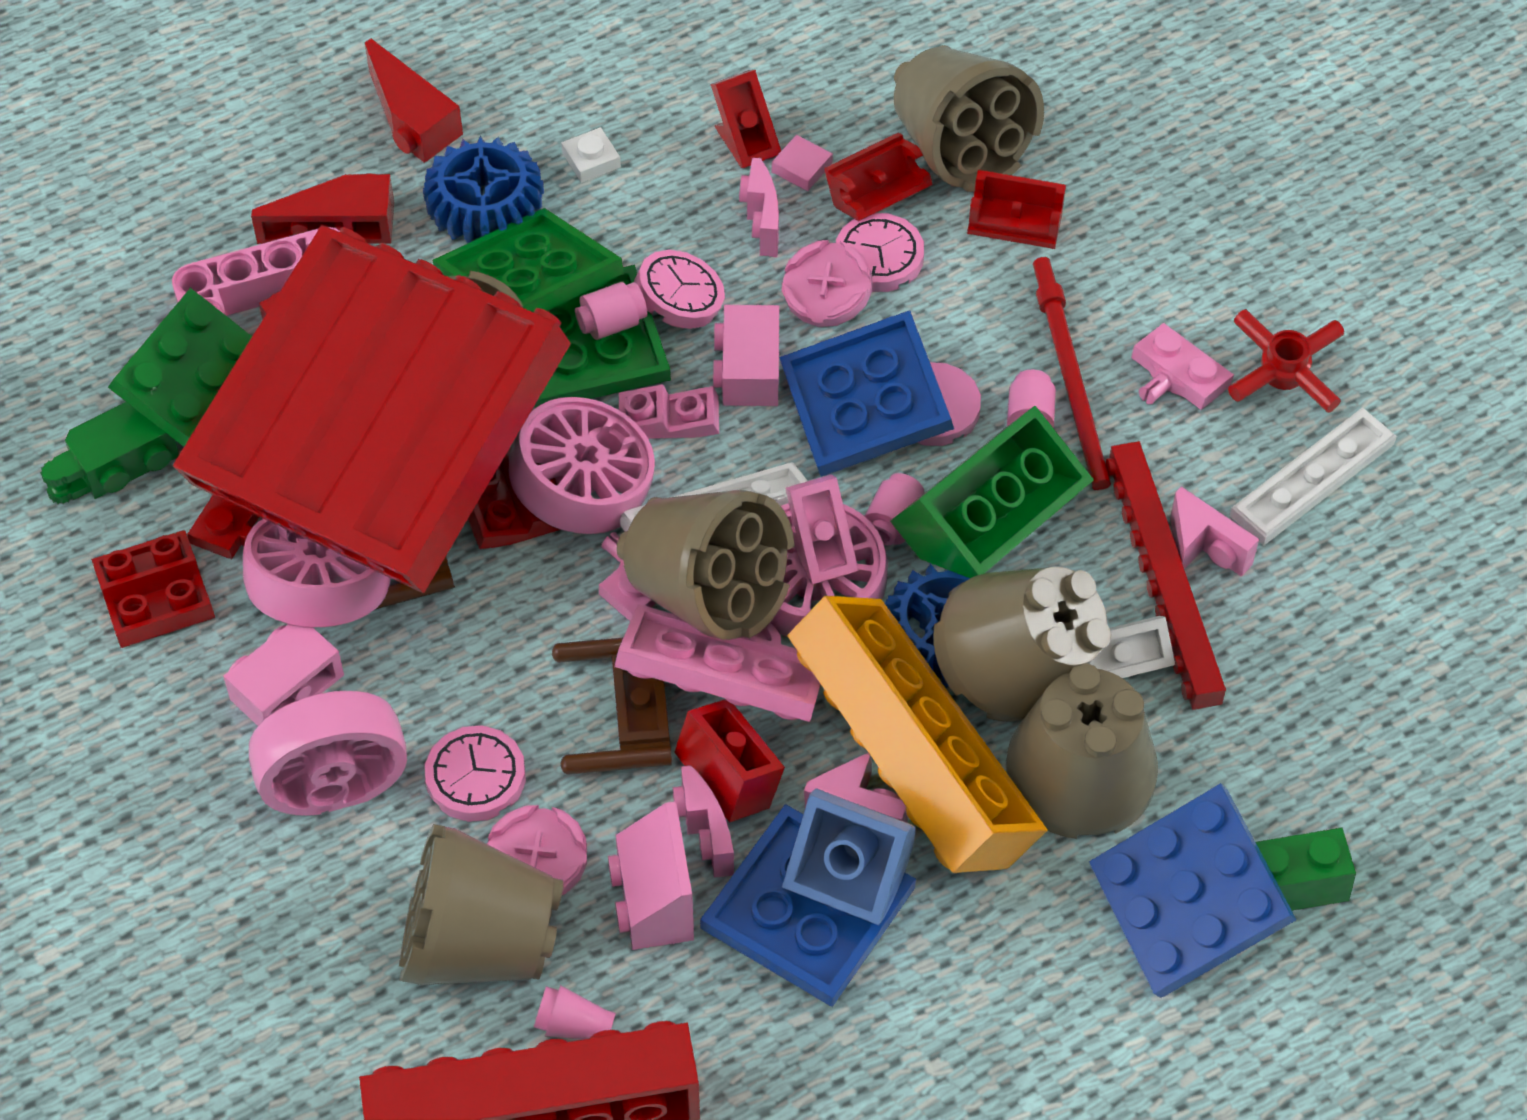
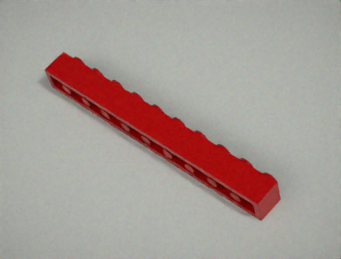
M1137 441L1111 446L1110 456L1105 461L1109 476L1113 475L1115 480L1113 485L1115 497L1117 500L1121 499L1123 504V521L1125 524L1129 523L1132 530L1130 531L1132 547L1138 548L1140 554L1138 556L1140 571L1147 574L1148 595L1150 598L1154 597L1157 604L1155 606L1156 616L1166 618L1175 661L1173 668L1176 674L1181 675L1183 698L1190 701L1192 710L1222 705L1226 688L1141 443Z

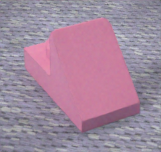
M831 474L786 487L785 490L794 526H791L794 545L810 583L816 584L859 571L837 477Z
M1181 486L1175 492L1170 521L1173 538L1184 569L1203 550L1216 565L1225 569L1229 568L1242 577L1253 565L1259 539Z
M869 753L859 756L806 783L804 789L805 808L809 794L814 789H820L908 823L906 806L896 793L882 788H876L872 791L866 789L872 774V757Z

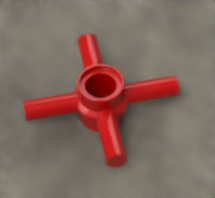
M1247 309L1240 311L1236 315L1234 323L1263 350L1261 357L1262 366L1228 387V392L1233 400L1239 402L1266 384L1280 390H1291L1300 386L1327 413L1332 412L1338 407L1341 399L1310 369L1312 355L1344 335V328L1339 321L1333 320L1306 337L1294 330H1283L1273 335Z

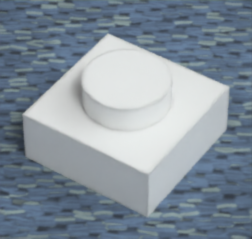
M601 127L561 142L562 154L581 183L621 167L620 156Z

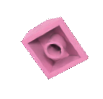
M676 801L667 802L616 835L617 855L608 856L612 887L622 886L624 901L615 902L619 933H630L632 950L694 941L693 897Z

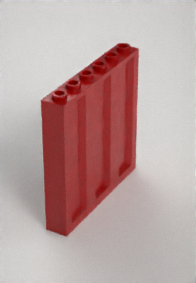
M321 224L177 457L173 467L193 486L421 593H425L571 343L559 327L561 321L544 309L536 308L534 312L522 308L519 302L505 293L497 291L494 296L483 292L475 282L464 276L457 275L455 279L443 275L440 269L425 260L418 259L416 263L404 259V256L399 251L387 244L380 243L378 247L366 243L363 237L348 228L343 227L339 232Z

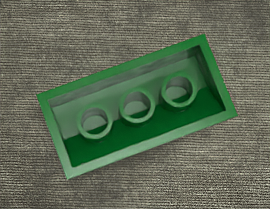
M1033 406L906 507L890 522L919 559L971 579L987 572L1094 481V479L1039 409Z

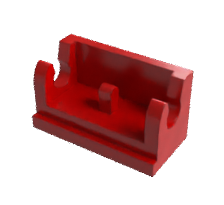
M898 132L825 167L824 170L835 208L860 221L933 185L930 173L924 168H920L915 159L923 156L920 148L905 140L903 135Z
M978 170L974 197L971 199L967 234L1055 249L1063 214L1066 185Z

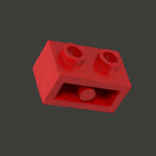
M724 699L687 712L674 753L684 766H692L704 779L717 799L727 821L730 823L770 809L785 767L737 707Z

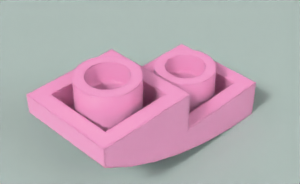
M752 158L750 175L741 176L739 202H747V220H753L752 238H760V256L777 257L779 210L775 186L762 159Z
M661 384L619 393V410L630 417L643 430L648 439L695 438L719 434V396L713 386L668 394L664 385Z
M682 766V786L673 787V799L677 804L678 816L686 817L688 835L699 834L702 860H712L714 878L732 876L734 874V850L722 809L712 790L692 766Z

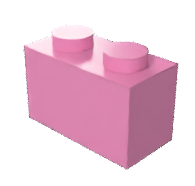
M724 305V323H715L714 351H723V360H714L713 387L722 388L723 406H778L779 305Z
M288 624L275 629L267 641L249 656H242L236 660L223 677L230 700L259 726L263 720L282 707L300 699L323 693L343 677L344 672L339 651L313 627Z

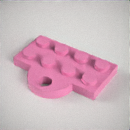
M640 604L637 605L624 635L614 666L627 670L638 678L659 679L676 684L679 688L688 692H705L725 698L734 705H751L772 711L784 719H800L807 722L811 720L821 685L813 672L806 669L800 663L797 657V649L781 644V636L771 623L751 638L739 637L731 640H721L701 633L672 613Z

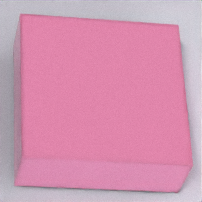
M796 135L772 161V173L809 191L825 173L824 168L832 165L833 153Z

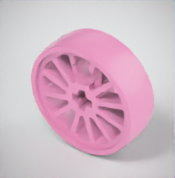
M565 397L550 400L532 410L511 447L508 471L512 488L518 499L536 517L551 526L568 532L599 534L621 527V514L629 509L642 506L653 481L655 459L649 439L643 430L626 414L608 404L593 399ZM555 478L558 485H554L549 480ZM595 490L600 499L592 498L591 493Z
M789 503L782 505L781 507L785 511L791 526H794ZM845 504L843 506L856 561L865 559L866 565L857 563L859 571L811 584L795 547L787 549V564L783 582L790 584L782 606L770 622L778 630L779 634L785 637L811 611L812 601L821 600L824 596H834V589L845 597L883 599L887 585L888 559L882 538L874 525L864 515ZM850 580L867 582V585L864 588H860ZM796 594L804 598L803 606L800 608L787 604Z
M265 519L260 520L250 530L243 549V580L249 599L256 608L267 616L291 625L331 627L358 620L374 611L383 602L390 585L391 578Z
M334 691L309 696L290 703L263 720L255 729L249 741V763L256 789L265 804L282 813L310 816L364 803L386 791L402 775L407 763V751L399 719L386 700L374 694L361 691Z

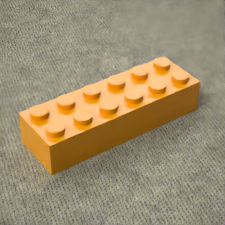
M824 596L787 635L798 651L797 657L800 663L806 669L813 672L824 688L823 694L826 700L843 715L851 727L850 732L853 739L868 751L878 766V774L881 779L896 791L906 806L905 810L908 818L924 831L934 846L936 858L943 866L950 869L952 873L1008 869L1048 831L882 599Z

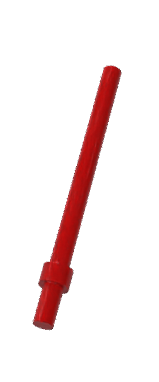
M1040 257L1033 262L1039 287L1036 291L1041 312L1046 313L1088 473L1094 479L1091 482L1092 488L1094 490L1107 489L1110 487L1111 482L1063 309L1066 306L1063 288L1060 284L1056 283L1050 259Z

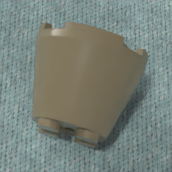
M942 45L921 52L910 62H904L899 65L895 71L894 81L896 86L893 99L895 111L915 145L920 148L923 158L930 169L940 179L952 186L963 188L967 192H974L978 170L1007 175L1014 174L1022 166L1018 160L1027 149L1033 135L1040 136L1044 121V101L1041 90L1034 79L1011 63Z
M732 490L669 498H651L636 514L628 531L620 535L617 542V555L624 561L628 580L640 593L701 633L721 640H731L739 637L751 638L761 632L773 620L782 606L790 584L784 583L783 580L787 564V549L789 550L795 547L790 521L783 508L774 499L751 491Z
M1045 567L977 575L959 584L948 593L949 598L944 605L940 621L934 624L933 633L937 662L951 690L956 696L963 694L975 706L987 712L986 718L1002 722L1024 719L1047 687L1056 678L1069 673L1073 667L1083 663L1090 664L1102 648L1108 646L1112 636L1107 624L1105 607L1096 591V583L1093 577L1084 570L1073 571L1065 567Z
M1088 663L1073 667L1069 673L1059 676L1047 687L1014 731L1008 746L1006 772L1049 832L1077 839V835H1098L1114 831L1116 834L1132 825L1145 812L1151 802L1157 782L1158 760L1144 712V700L1141 694L1135 691L1120 676L1109 671L1097 669L1094 665Z
M433 824L428 833L420 859V865H424L423 870L419 871L413 897L411 896L399 960V966L404 967V969L401 970L399 981L418 985L517 981L530 980L531 978L539 980L545 957H551L555 944L557 927L550 926L549 923L552 910L557 911L561 901L563 880L553 878L551 875L455 828Z

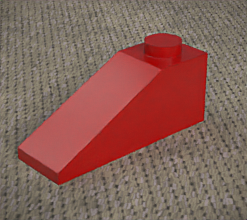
M372 38L365 42L369 73L390 125L394 142L401 151L406 154L412 153L425 163L463 135L460 106Z
M372 173L345 174L252 209L251 218L257 244L319 229L321 224L336 228L339 231L343 227L348 228L363 237L368 244H391L395 203L390 174Z

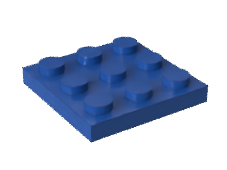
M910 310L779 357L821 477L954 429L952 419Z
M1221 783L1089 861L1153 993L1160 998L1165 997L1296 921L1289 904L1228 789Z
M785 804L700 919V929L833 1007L914 891L916 878L904 873L896 896L879 925L782 888L804 815Z

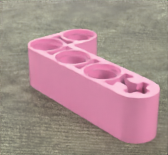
M318 229L180 267L172 278L177 303L191 287L226 316L259 307V302L281 291Z

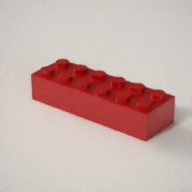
M658 1021L649 1024L644 1030L621 1033L618 1030H604L593 1034L589 1039L567 1042L564 1039H549L539 1043L534 1048L516 1051L509 1048H494L484 1052L480 1057L462 1060L455 1057H440L431 1060L425 1066L407 1069L400 1066H385L376 1069L371 1075L359 1076L364 1120H700L699 1081L688 1022L675 1024L671 1021Z

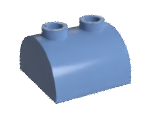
M814 789L809 794L782 888L879 925L886 916L903 879L912 852L916 827L823 790Z

